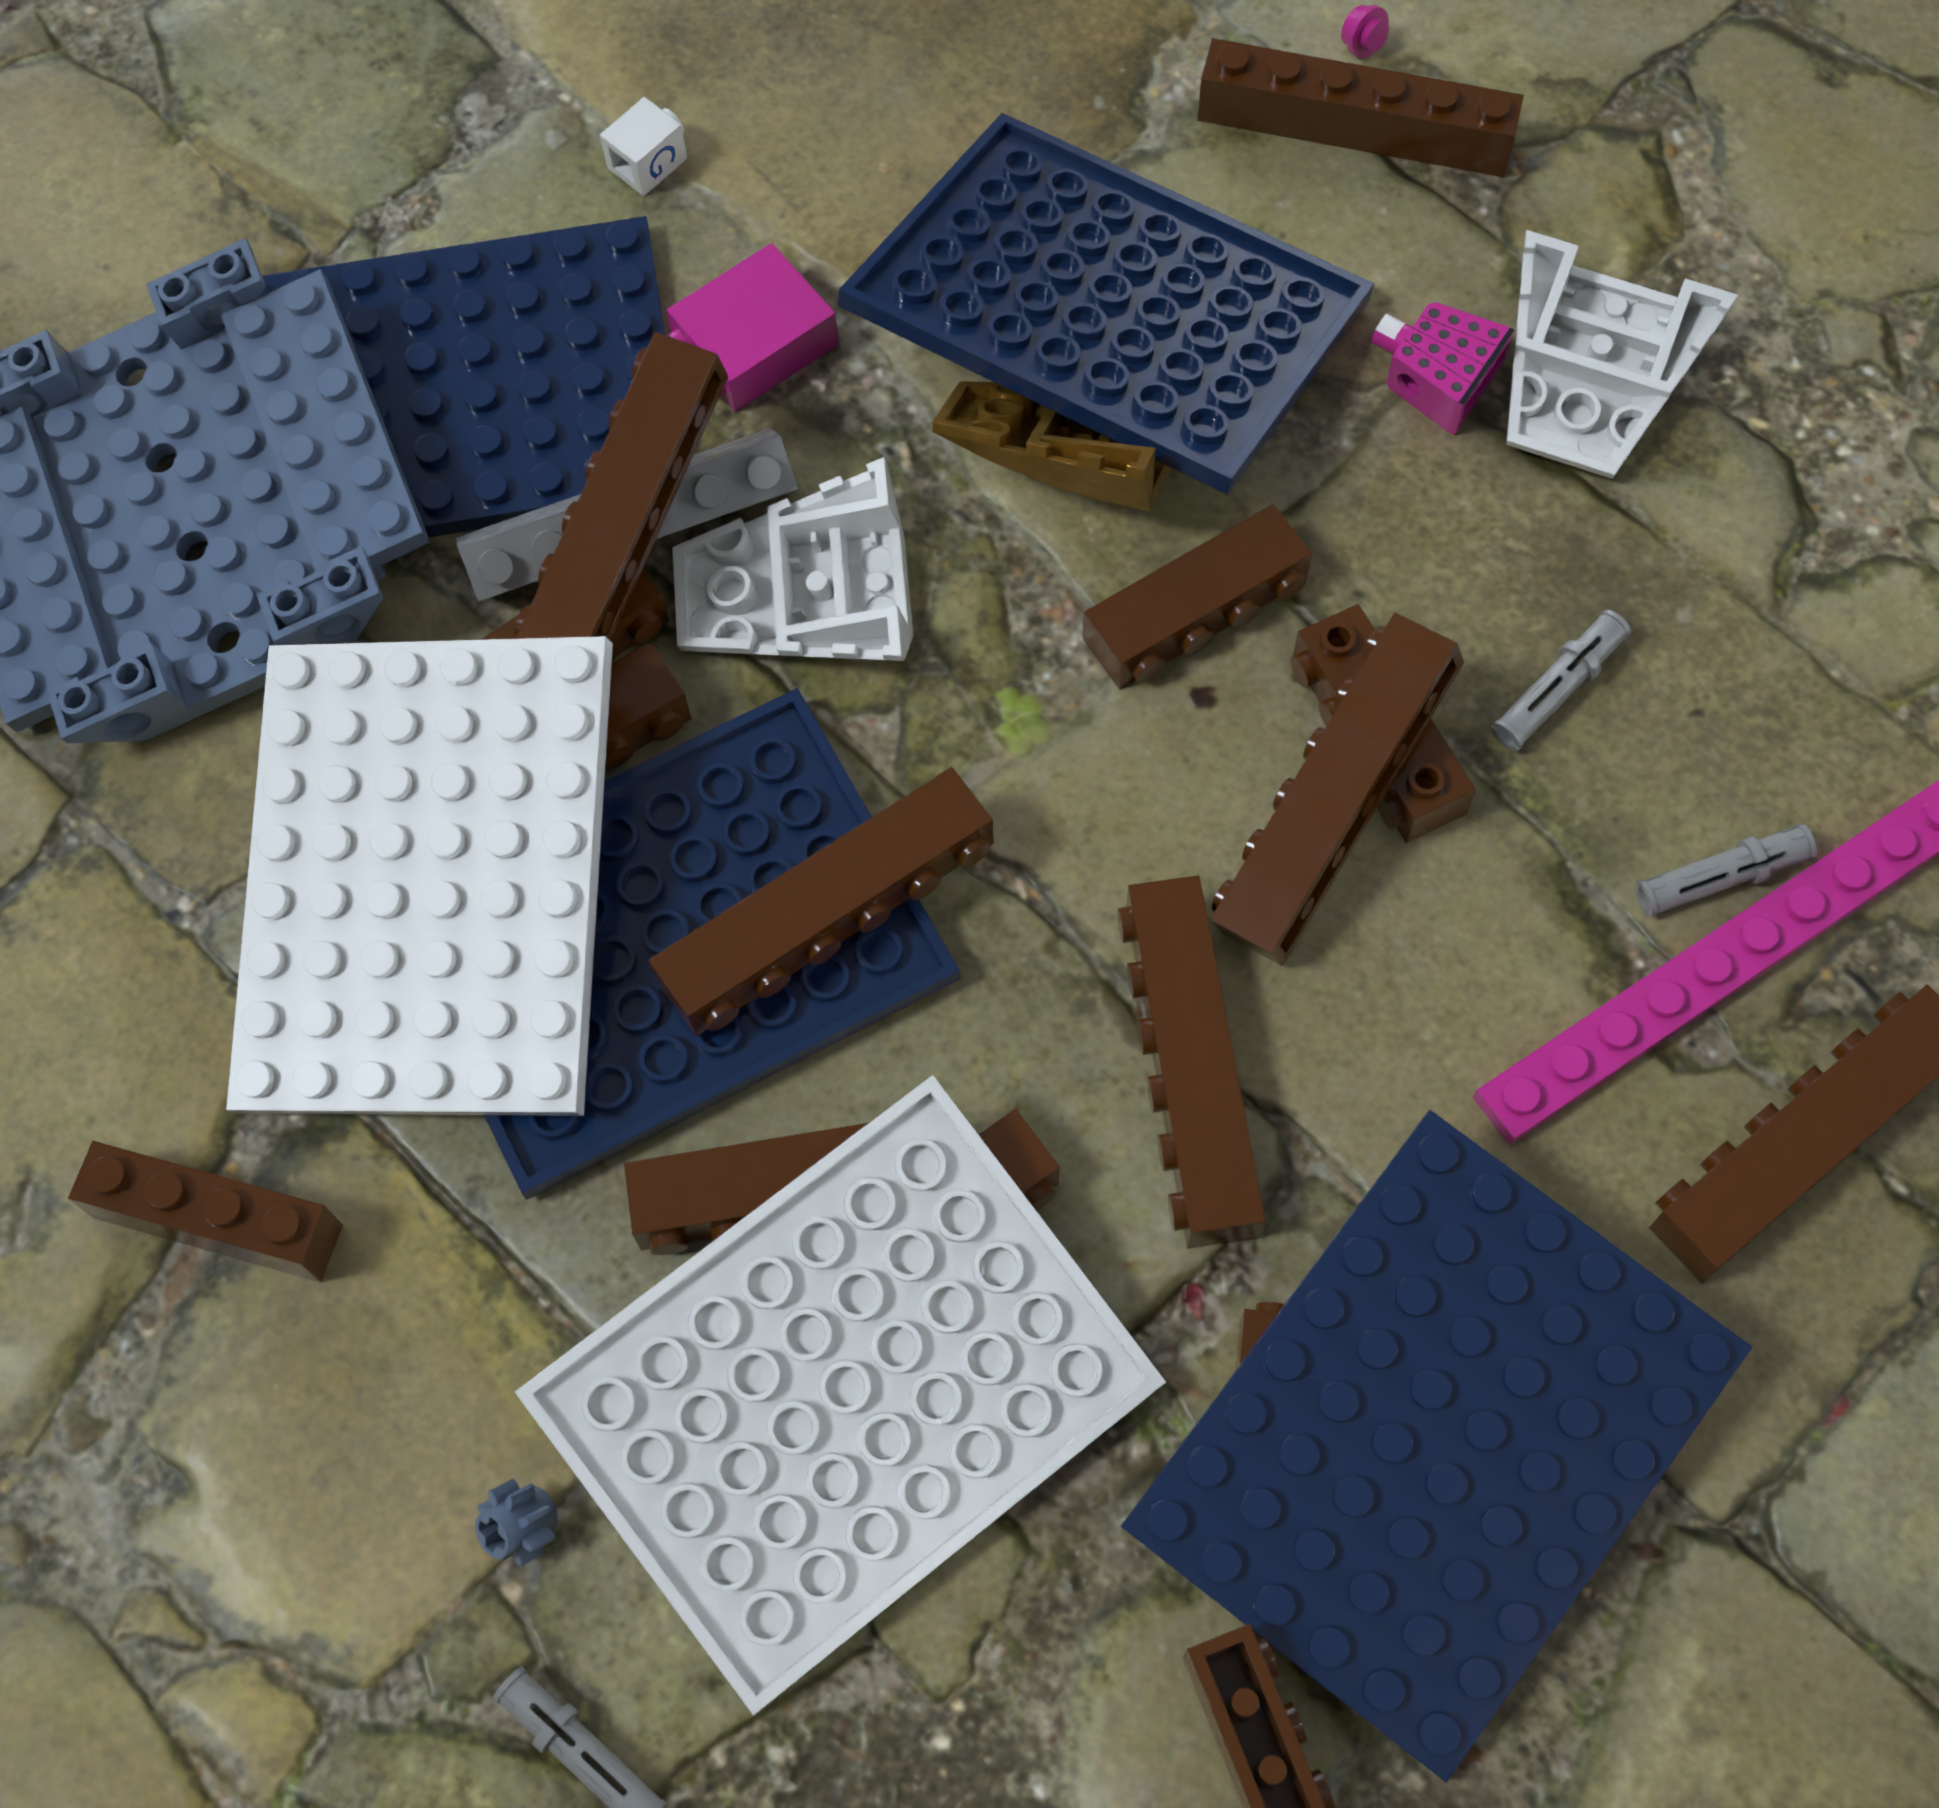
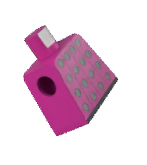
M1434 302L1426 306L1413 326L1386 314L1379 322L1371 343L1393 354L1386 382L1389 389L1444 430L1456 435L1505 363L1515 330L1482 317Z

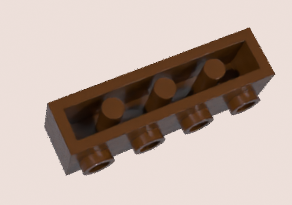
M1359 603L1299 630L1297 633L1294 653L1291 657L1292 670L1298 682L1304 688L1310 686L1320 702L1319 712L1325 726H1327L1336 711L1334 700L1341 685L1348 677L1355 678L1366 661L1364 651L1371 635L1375 631ZM1430 719L1378 806V811L1389 828L1396 827L1406 843L1467 815L1476 792L1475 787L1432 719Z
M1247 1624L1188 1648L1183 1656L1184 1662L1242 1807L1335 1808L1330 1789L1319 1768L1310 1771L1300 1744L1307 1742V1736L1298 1712L1292 1702L1283 1705L1273 1678L1280 1676V1671L1265 1637L1256 1639L1251 1625Z

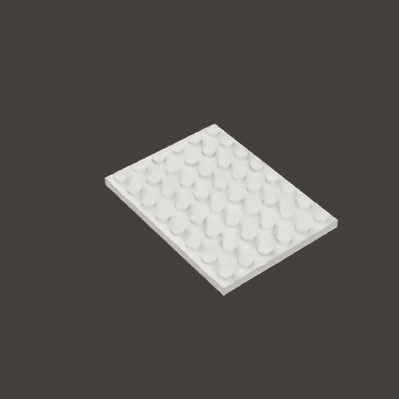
M606 636L269 645L227 1111L237 1114L584 1116L613 643Z
M932 1075L517 1389L515 1393L754 1716L1160 1388L1166 1381Z

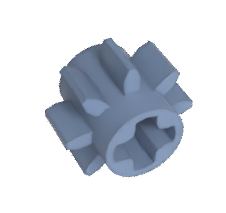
M514 1478L489 1490V1500L478 1505L477 1509L480 1514L475 1522L476 1535L484 1551L500 1561L513 1555L519 1567L545 1554L544 1545L552 1542L556 1537L552 1531L557 1525V1511L550 1496L543 1489L535 1487L532 1483L520 1489Z

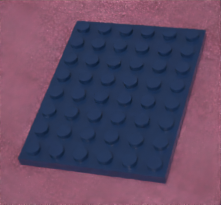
M1001 113L840 287L837 306L1121 444L1156 448V461L1228 495L1370 300L1374 283Z
M647 216L262 275L266 287L261 296L319 269L328 279L428 538L479 530L580 495L586 484L585 472L589 459L596 450L601 451L609 434L608 423L611 411L619 399L625 398L633 381L632 367L637 354L642 348H648L654 332L665 335Z
M798 688L604 781L584 1116L484 1115L526 1200L960 980V970L920 900L909 898L892 909L889 918L878 928L866 933L860 930L841 942L840 949L830 959L818 965L809 963L790 975V981L779 992L767 998L756 997L739 1008V1014L731 1023L716 1031H709L707 1029L695 1037L656 981L649 963L650 958L871 818L869 811Z
M1429 1109L1129 1513L1121 1527L1245 1625L1250 1624L1256 1634L1260 1637H1265L1270 1645L1447 1783L1753 1347Z

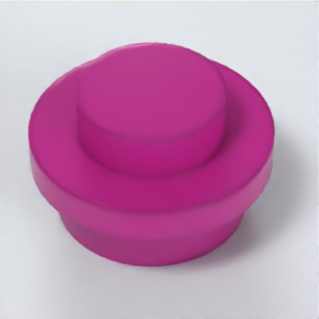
M1359 5L1348 14L1342 27L1341 37L1351 54L1358 58H1366L1384 45L1389 34V18L1386 10L1377 5Z

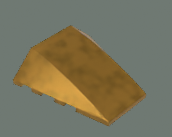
M959 381L932 424V432L986 460L1039 482L1096 500L1146 511H1152L1170 471V467L1155 460L1156 448L1121 444L995 382Z

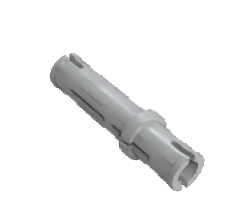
M1604 610L1598 619L1576 641L1569 640L1558 651L1559 659L1527 689L1499 720L1492 724L1491 731L1498 742L1511 751H1519L1524 742L1559 709L1583 682H1591L1601 673V664L1623 641L1630 637L1631 628L1627 621L1614 611ZM1590 649H1592V651H1590V652L1583 658V660H1582L1572 671H1570V670L1577 664V662H1578ZM1551 689H1554L1532 712H1530V710H1531Z
M1802 823L1759 840L1750 836L1738 840L1736 848L1689 863L1686 866L1644 881H1637L1635 883L1636 897L1644 914L1653 917L1660 912L1707 897L1750 881L1752 884L1767 881L1772 872L1805 860L1815 859L1817 856V845L1811 830L1807 825H1802Z
M523 1666L516 1669L498 1688L493 1696V1700L497 1704H501L535 1737L532 1745L541 1754L547 1751L551 1752L608 1808H666L668 1806L664 1799H660L617 1755L613 1754L577 1720L579 1711L571 1703H567L564 1706L560 1704L528 1674V1671ZM540 1708L575 1741V1746H569L534 1713V1710ZM587 1755L592 1757L627 1791V1794L622 1796L585 1761V1757Z

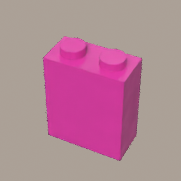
M772 242L666 309L671 333L667 336L718 354L729 376L720 396L734 412H737L839 345L835 312Z

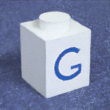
M645 97L640 99L600 134L607 169L642 196H645L688 159L683 137L684 127L679 118L667 108L661 110Z

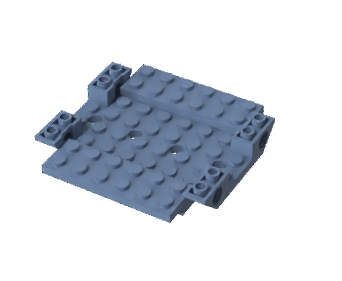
M244 238L147 283L146 285L156 310L153 314L70 352H67L47 330L0 351V707L5 724L14 731H22L54 716L61 739L66 743L147 741L265 687L269 645L355 643L383 599L377 582L387 577L383 564L430 543L328 279L321 269L261 296L266 285L251 245ZM146 369L141 382L134 386H126V382L133 372ZM177 454L170 469L160 473L155 472L158 462L164 456ZM202 541L208 542L202 557L195 561H186L187 552L194 544ZM230 632H240L237 645L232 650L226 653H217L218 643L222 637Z

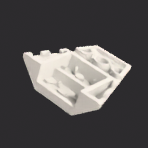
M1526 230L1506 445L1613 479L1737 300L1738 294L1685 278L1678 297L1574 266L1573 263L1578 245Z
M885 457L866 464L868 471L845 481L842 480L841 476L819 484L821 491L790 503L788 498L767 506V514L744 523L739 518L672 547L678 648L681 651L904 661L913 639L906 546Z

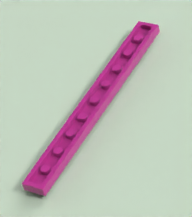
M1939 780L1477 1089L1472 1098L1511 1146L1939 856Z

